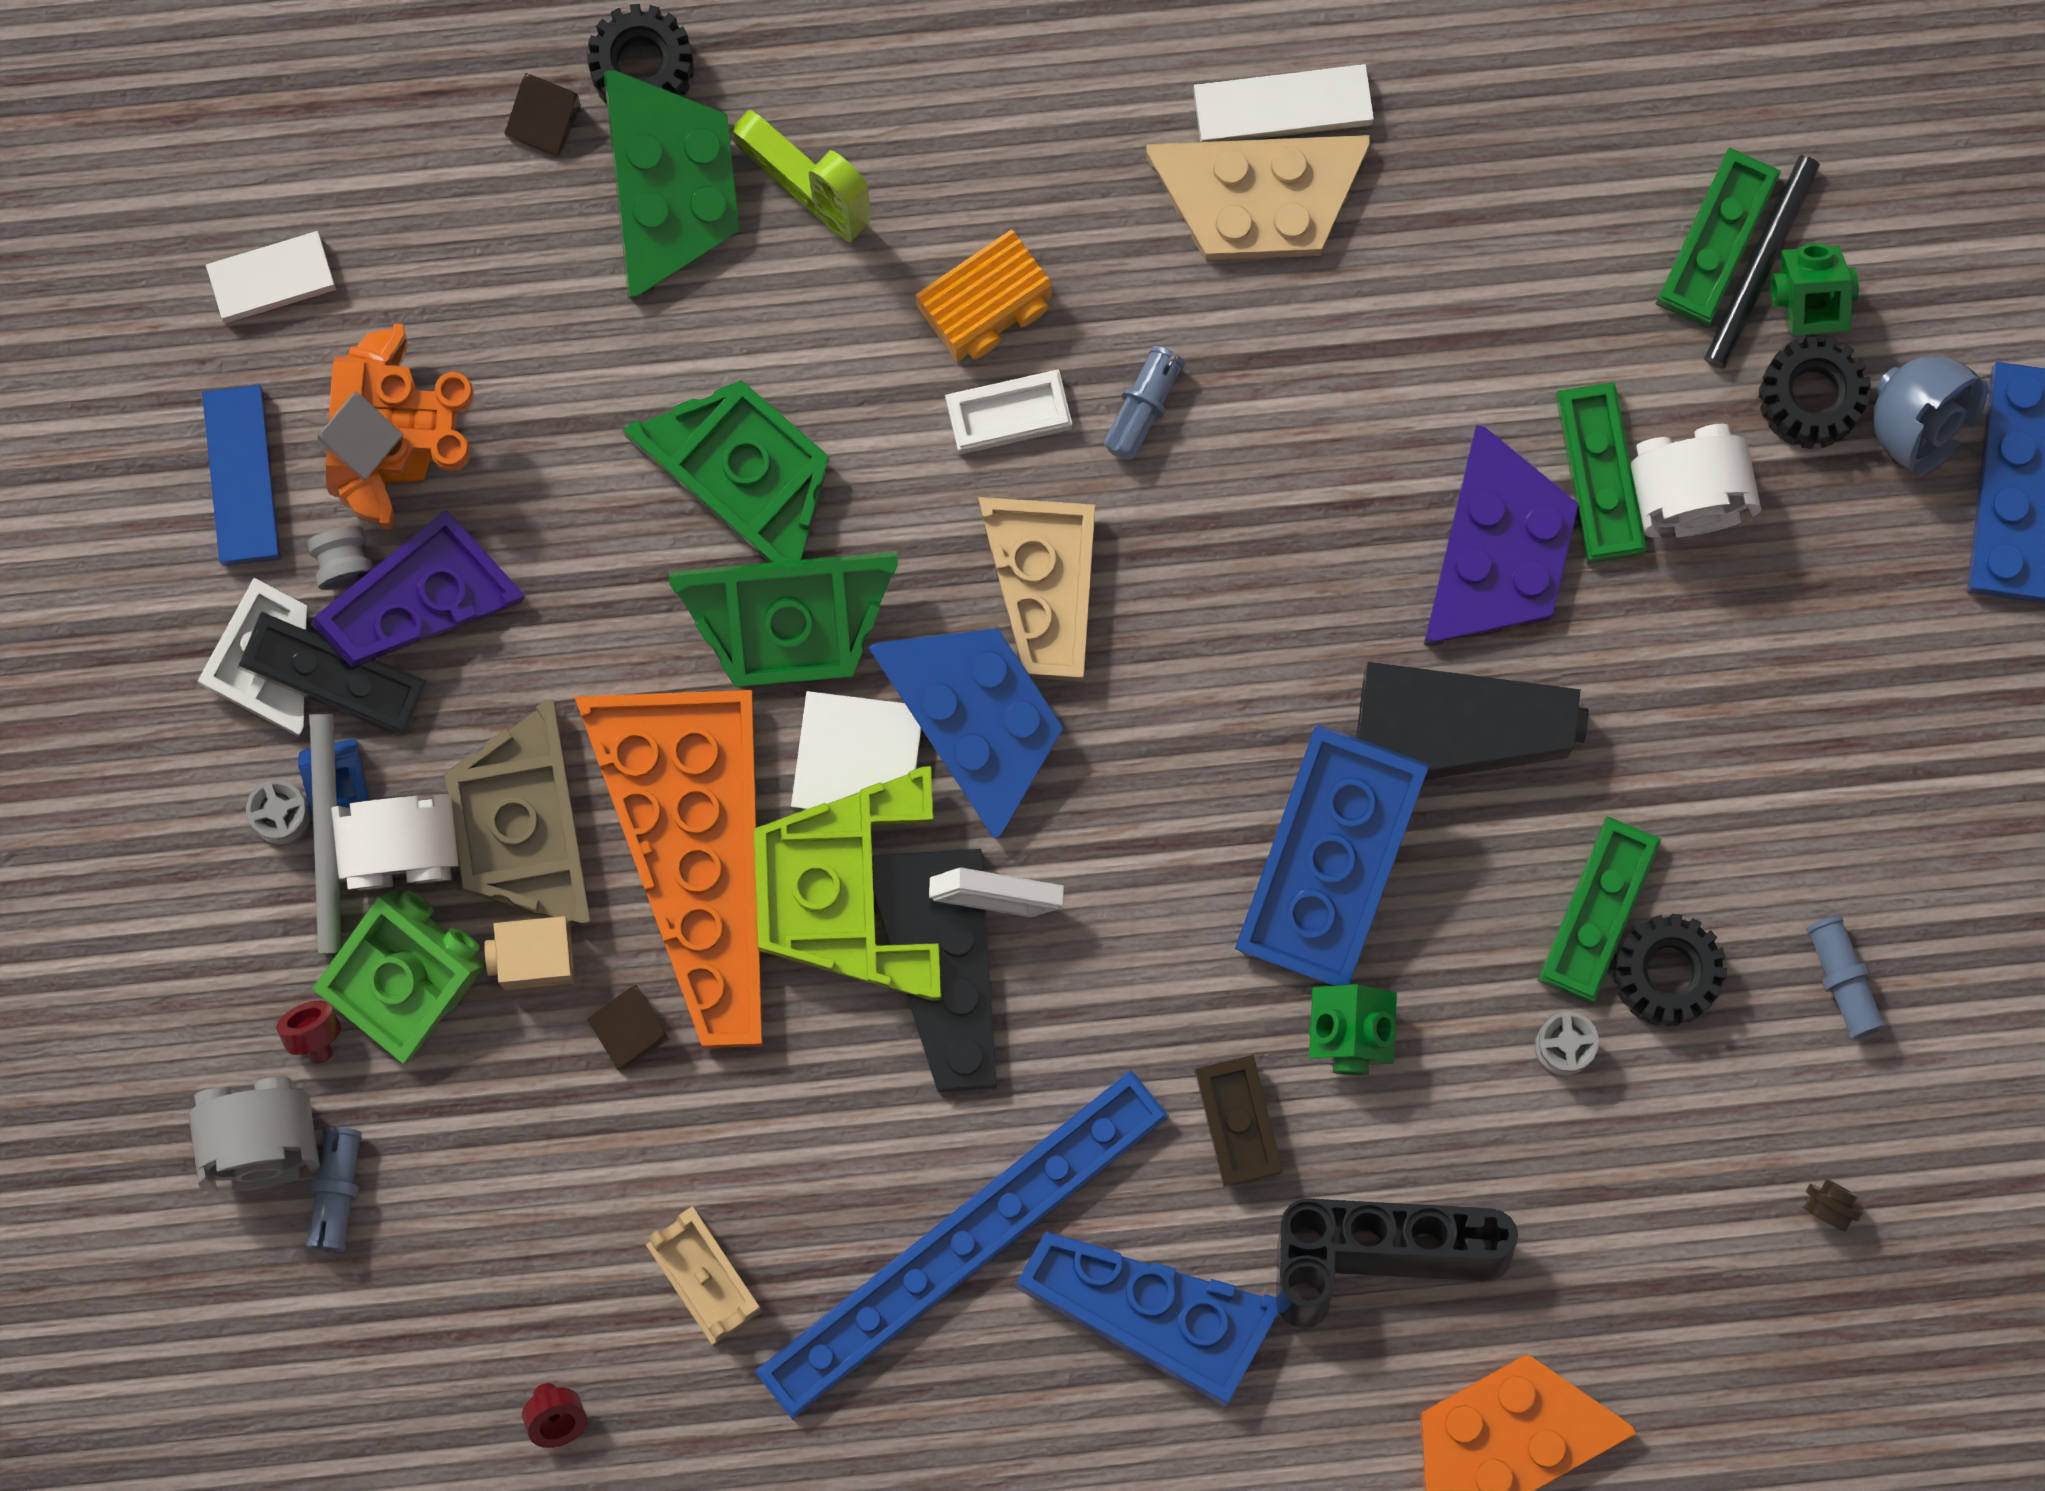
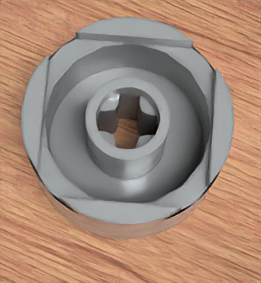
M283 1076L259 1080L254 1083L255 1090L231 1094L229 1088H211L196 1093L194 1095L196 1106L189 1111L188 1116L199 1187L207 1191L217 1192L216 1180L232 1181L233 1192L253 1191L281 1186L300 1180L299 1168L307 1165L312 1174L319 1170L320 1163L309 1094L302 1090L292 1089L291 1079Z

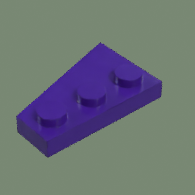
M446 509L314 617L312 625L352 668L523 602L525 595Z

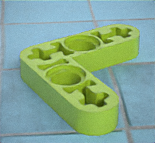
M748 110L729 129L731 139L752 161L840 238L851 243L870 223L871 212L867 182L841 155L829 150L817 164H814L767 121L751 110Z

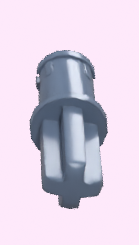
M1153 346L1149 351L1150 355L1133 387L1126 388L1122 393V398L1125 402L1104 440V446L1108 449V452L1116 457L1127 461L1132 460L1136 456L1155 418H1161L1166 412L1163 403L1179 372L1184 368L1185 361L1179 355L1175 356L1173 361L1169 360L1173 352L1164 347Z

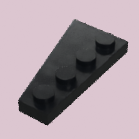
M981 849L872 856L873 892L890 945L939 943L941 999L931 1001L906 994L937 1092L997 1088L985 910L937 902L929 898L930 877L960 867L983 871Z

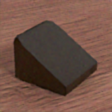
M525 73L505 130V136L559 157L581 108L578 94Z
M637 985L620 994L587 1019L618 1071L669 1040Z

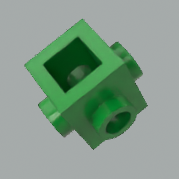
M1811 243L1799 249L1781 250L1780 273H1772L1771 297L1774 308H1782L1792 336L1851 331L1852 302L1858 301L1859 282L1856 268L1847 266L1840 246Z
M1360 984L1312 987L1309 1059L1333 1063V1073L1352 1076L1368 1075L1369 1065L1394 1064L1397 992Z

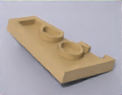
M978 497L980 511L1021 664L1031 679L1084 682L1095 505Z

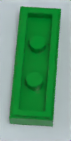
M1730 147L1728 148L1655 303L1656 305L1704 327H1709L1781 174V170Z
M1615 382L1557 391L1555 397L1575 501L1579 503L1577 515L1586 563L1592 564L1645 555L1647 549Z
M1606 816L1537 981L1590 1004L1595 1002L1662 839Z

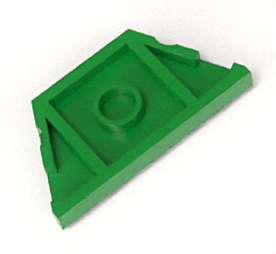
M616 70L604 72L627 294L628 296H636L740 231L728 115Z
M741 380L715 390L714 394L710 397L691 399L673 406V411L642 423L639 420L634 421L623 429L624 436L769 563L802 560L829 466V456L745 382Z
M897 551L669 571V583L674 593L679 595L693 617L695 625L706 643L716 653L720 660V665L734 687L853 677L863 653V646L869 631L872 630L880 611V604L892 574L894 575L897 569L898 558Z

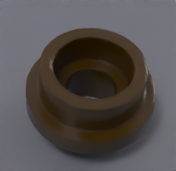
M1826 1179L1821 1188L1809 1184L1805 1191L1810 1196L1803 1208L1817 1218L1846 1232L1852 1220L1859 1221L1863 1215V1212L1854 1207L1858 1196L1831 1180Z

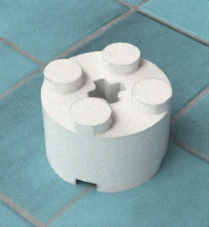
M1713 424L1697 429L1694 432L1695 438L1672 443L1669 437H1658L1637 444L1638 457L1631 462V470L1645 535L1652 538H1661L1659 527H1674L1676 538L1695 536L1722 530L1741 523L1739 512L1748 508L1753 517L1761 512V505L1747 439L1731 435L1728 424Z
M434 795L435 807H433L432 799L418 801V796L350 803V808L342 806L331 807L338 876L340 880H347L348 890L357 889L360 891L393 887L392 875L406 874L407 883L416 882V884L452 880L451 868L458 867L459 863L451 795Z

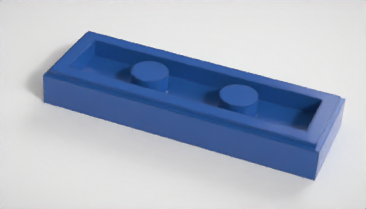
M261 385L202 392L219 562L222 566L281 559L263 388Z

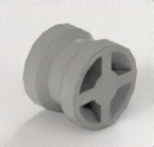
M346 526L317 534L306 542L309 554L318 561L319 571L315 577L319 589L337 590L351 587L374 568L373 562L364 555L363 546L367 539L363 527Z
M282 780L266 781L257 786L249 795L246 805L247 820L254 831L266 842L278 846L291 845L302 839L309 830L312 820L309 804L301 792L291 783ZM294 809L295 811L290 812L289 817L285 822V818L287 817L288 812Z
M1565 1011L1552 1016L1540 1028L1535 1038L1534 1050L1538 1062L1545 1070L1557 1076L1568 1077L1578 1074L1593 1061L1599 1047V1036L1596 1027L1587 1017L1578 1012ZM1552 1048H1558L1561 1052L1565 1053L1566 1060L1564 1058V1054L1560 1053L1557 1049Z

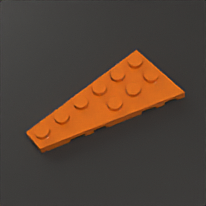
M752 690L574 696L702 1048L762 1047L760 951H758L754 828H757Z

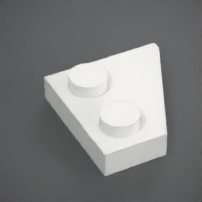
M254 578L200 675L197 684L299 737L304 727V696L240 670L237 666L261 611L306 630L307 605Z

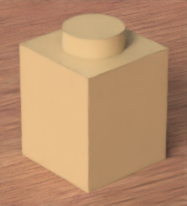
M566 916L493 923L495 939L485 940L486 968L488 976L498 975V983L504 991L575 984L571 926Z

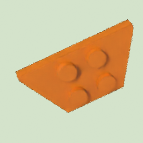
M1526 1354L1420 1413L1421 1443L1423 1444L1424 1491H1535L1635 1435L1636 1432L1632 1425L1532 1356Z

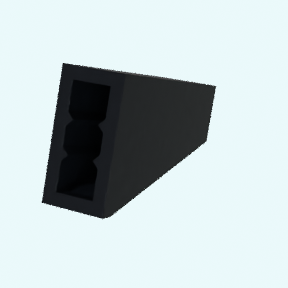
M1368 662L1363 675L1356 738L1430 764L1424 779L1428 780L1568 758L1575 742L1584 743L1589 708L1579 707L1581 689Z

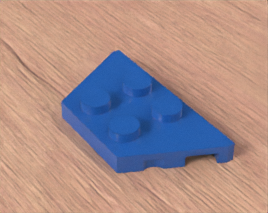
M995 628L877 642L870 646L869 650L992 837L995 839L1000 836L1063 730V726L1000 630Z

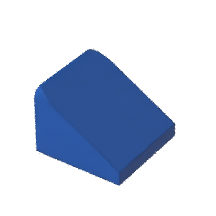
M354 738L335 742L337 806L350 808V803L371 801L357 740ZM311 748L299 752L298 767L313 818Z

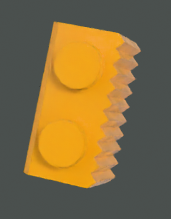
M1011 229L916 294V306L956 362L961 361L967 355L976 360L993 350L1001 341L999 334L1003 330L1008 329L1013 323L1018 322L1020 327H1025L1036 321L1048 310L1049 305L1046 302L1052 297V283L1024 247L1022 241L1018 239L1016 233Z

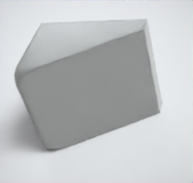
M355 391L317 437L318 443L366 481L400 441L403 434L370 402Z

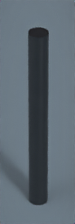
M1805 155L1798 157L1710 344L1704 360L1714 367L1726 368L1820 167L1819 162Z

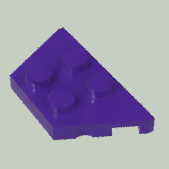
M1476 425L1424 640L1426 645L1443 644L1445 640L1476 633L1480 636L1498 632L1504 627L1517 624L1525 626L1548 621L1554 612L1579 503L1483 426Z

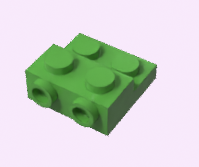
M394 890L377 898L312 990L328 1003H331L334 1008L402 1064H405L413 1059L443 1016L455 1009L486 964L476 956L480 948L472 937L456 928H450L446 932L430 919L434 910L424 898L411 891H404L401 895Z

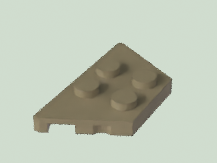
M553 699L544 700L536 706L537 710L510 730L504 729L490 739L481 751L474 756H467L445 772L447 791L452 798L463 889L467 893L549 917L566 916L569 923L584 927L592 925L556 705Z

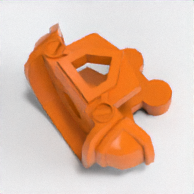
M394 324L393 329L368 333L357 346L350 347L347 356L336 355L332 369L329 421L349 397L357 391L403 434L400 441L366 481L330 452H326V484L328 493L334 497H339L340 502L345 507H349L357 518L369 523L380 524V527L384 530H393L396 526L392 505L386 491V484L424 482L431 459L441 470L447 472L461 470L468 464L471 455L468 441L461 433L456 431L457 414L464 413L472 406L475 397L472 383L459 372H448L437 380L434 391L416 390L409 367L400 366L408 348L406 330L403 324Z

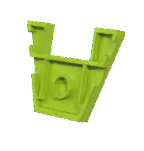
M931 766L914 769L904 776L860 789L858 793L828 804L826 802L754 828L758 951L927 1000L935 1001L941 999L939 943L877 946L875 944L871 826L933 823Z

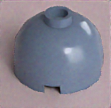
M1923 356L1904 364L1900 369L1897 367L1891 368L1883 375L1875 389V395L1878 399L1874 406V431L1880 444L1897 463L1912 472H1916L1918 475H1925L1935 470L1962 445L1958 440L1951 438L1960 430L1963 423L1966 422L1974 428L1987 401V382L1966 365L1949 357Z

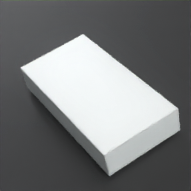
M318 231L206 264L220 315L225 324L336 290Z
M1059 369L945 395L958 455L1072 430V421Z
M960 867L930 877L929 898H932L933 901L1034 917L1057 910L1063 906L1064 885Z

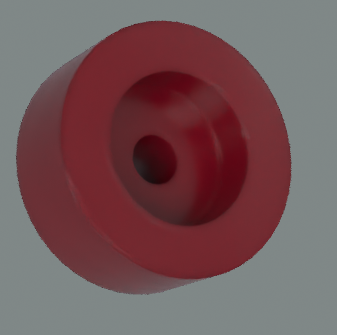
M319 1000L301 1004L288 1011L278 1021L276 1030L285 1050L289 1054H308L311 1063L319 1064L332 1057L333 1051L330 1043L340 1034L341 1025L331 1003Z
M552 1383L539 1385L534 1390L533 1397L525 1404L522 1411V1420L529 1439L535 1445L543 1448L560 1447L572 1442L584 1431L587 1424V1416L579 1395L569 1388L556 1387Z

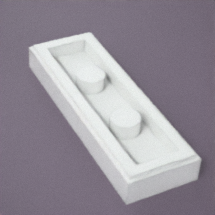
M1366 64L1194 85L1193 89L1200 142L1255 140L1370 126L1374 120Z

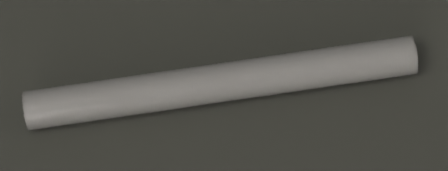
M309 714L318 953H338L342 948L340 881L331 807L337 806L334 714Z

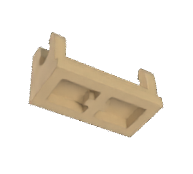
M693 1206L678 1215L675 1223L662 1231L657 1230L648 1238L650 1242L646 1244L647 1248L712 1346L763 1312Z

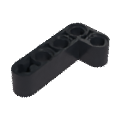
M1311 1198L1298 1200L1290 1204L1285 1210L1277 1244V1311L1282 1319L1291 1326L1309 1328L1321 1323L1329 1311L1335 1283V1273L1468 1281L1496 1280L1503 1276L1510 1267L1518 1239L1517 1226L1506 1213L1492 1208ZM1302 1227L1311 1228L1318 1232L1321 1239L1313 1243L1301 1242L1294 1237L1292 1231ZM1366 1230L1376 1234L1382 1242L1376 1246H1365L1358 1243L1352 1235L1358 1231ZM1419 1234L1433 1235L1440 1241L1442 1246L1432 1250L1424 1249L1415 1243L1413 1237ZM1456 1237L1462 1238L1459 1247L1462 1250H1454ZM1482 1239L1491 1240V1247L1494 1251L1485 1250V1244ZM1297 1284H1308L1316 1288L1320 1296L1313 1300L1299 1299L1293 1295L1290 1288Z

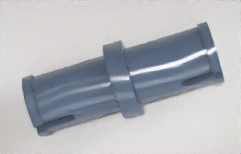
M1836 915L1818 921L1807 927L1806 930L1812 938L1826 975L1821 980L1825 991L1833 992L1841 1015L1849 1030V1037L1851 1040H1855L1882 1030L1886 1027V1024L1880 1016L1866 980L1871 975L1866 963L1859 962L1844 927L1842 915Z
M330 1126L323 1128L324 1138L318 1179L311 1180L310 1193L315 1195L310 1235L306 1247L323 1252H329V1249L332 1248L334 1253L346 1252L345 1241L351 1200L358 1199L359 1186L354 1184L362 1132L340 1127L338 1132L336 1127Z

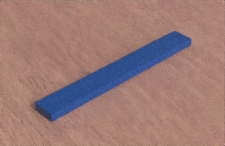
M1130 1070L754 1372L791 1419L794 1420L1165 1122L1169 1115L1135 1073Z

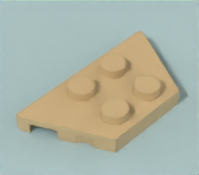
M1369 135L1146 144V160L1151 169L1154 168L1163 182L1169 193V199L1179 217L1184 219L1192 232L1191 237L1204 260L1321 256L1335 220L1345 203L1354 178L1368 152L1370 140Z

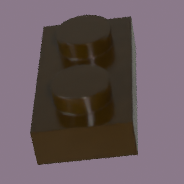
M1254 1055L1195 1069L1194 1072L1223 1188L1282 1174L1283 1170Z

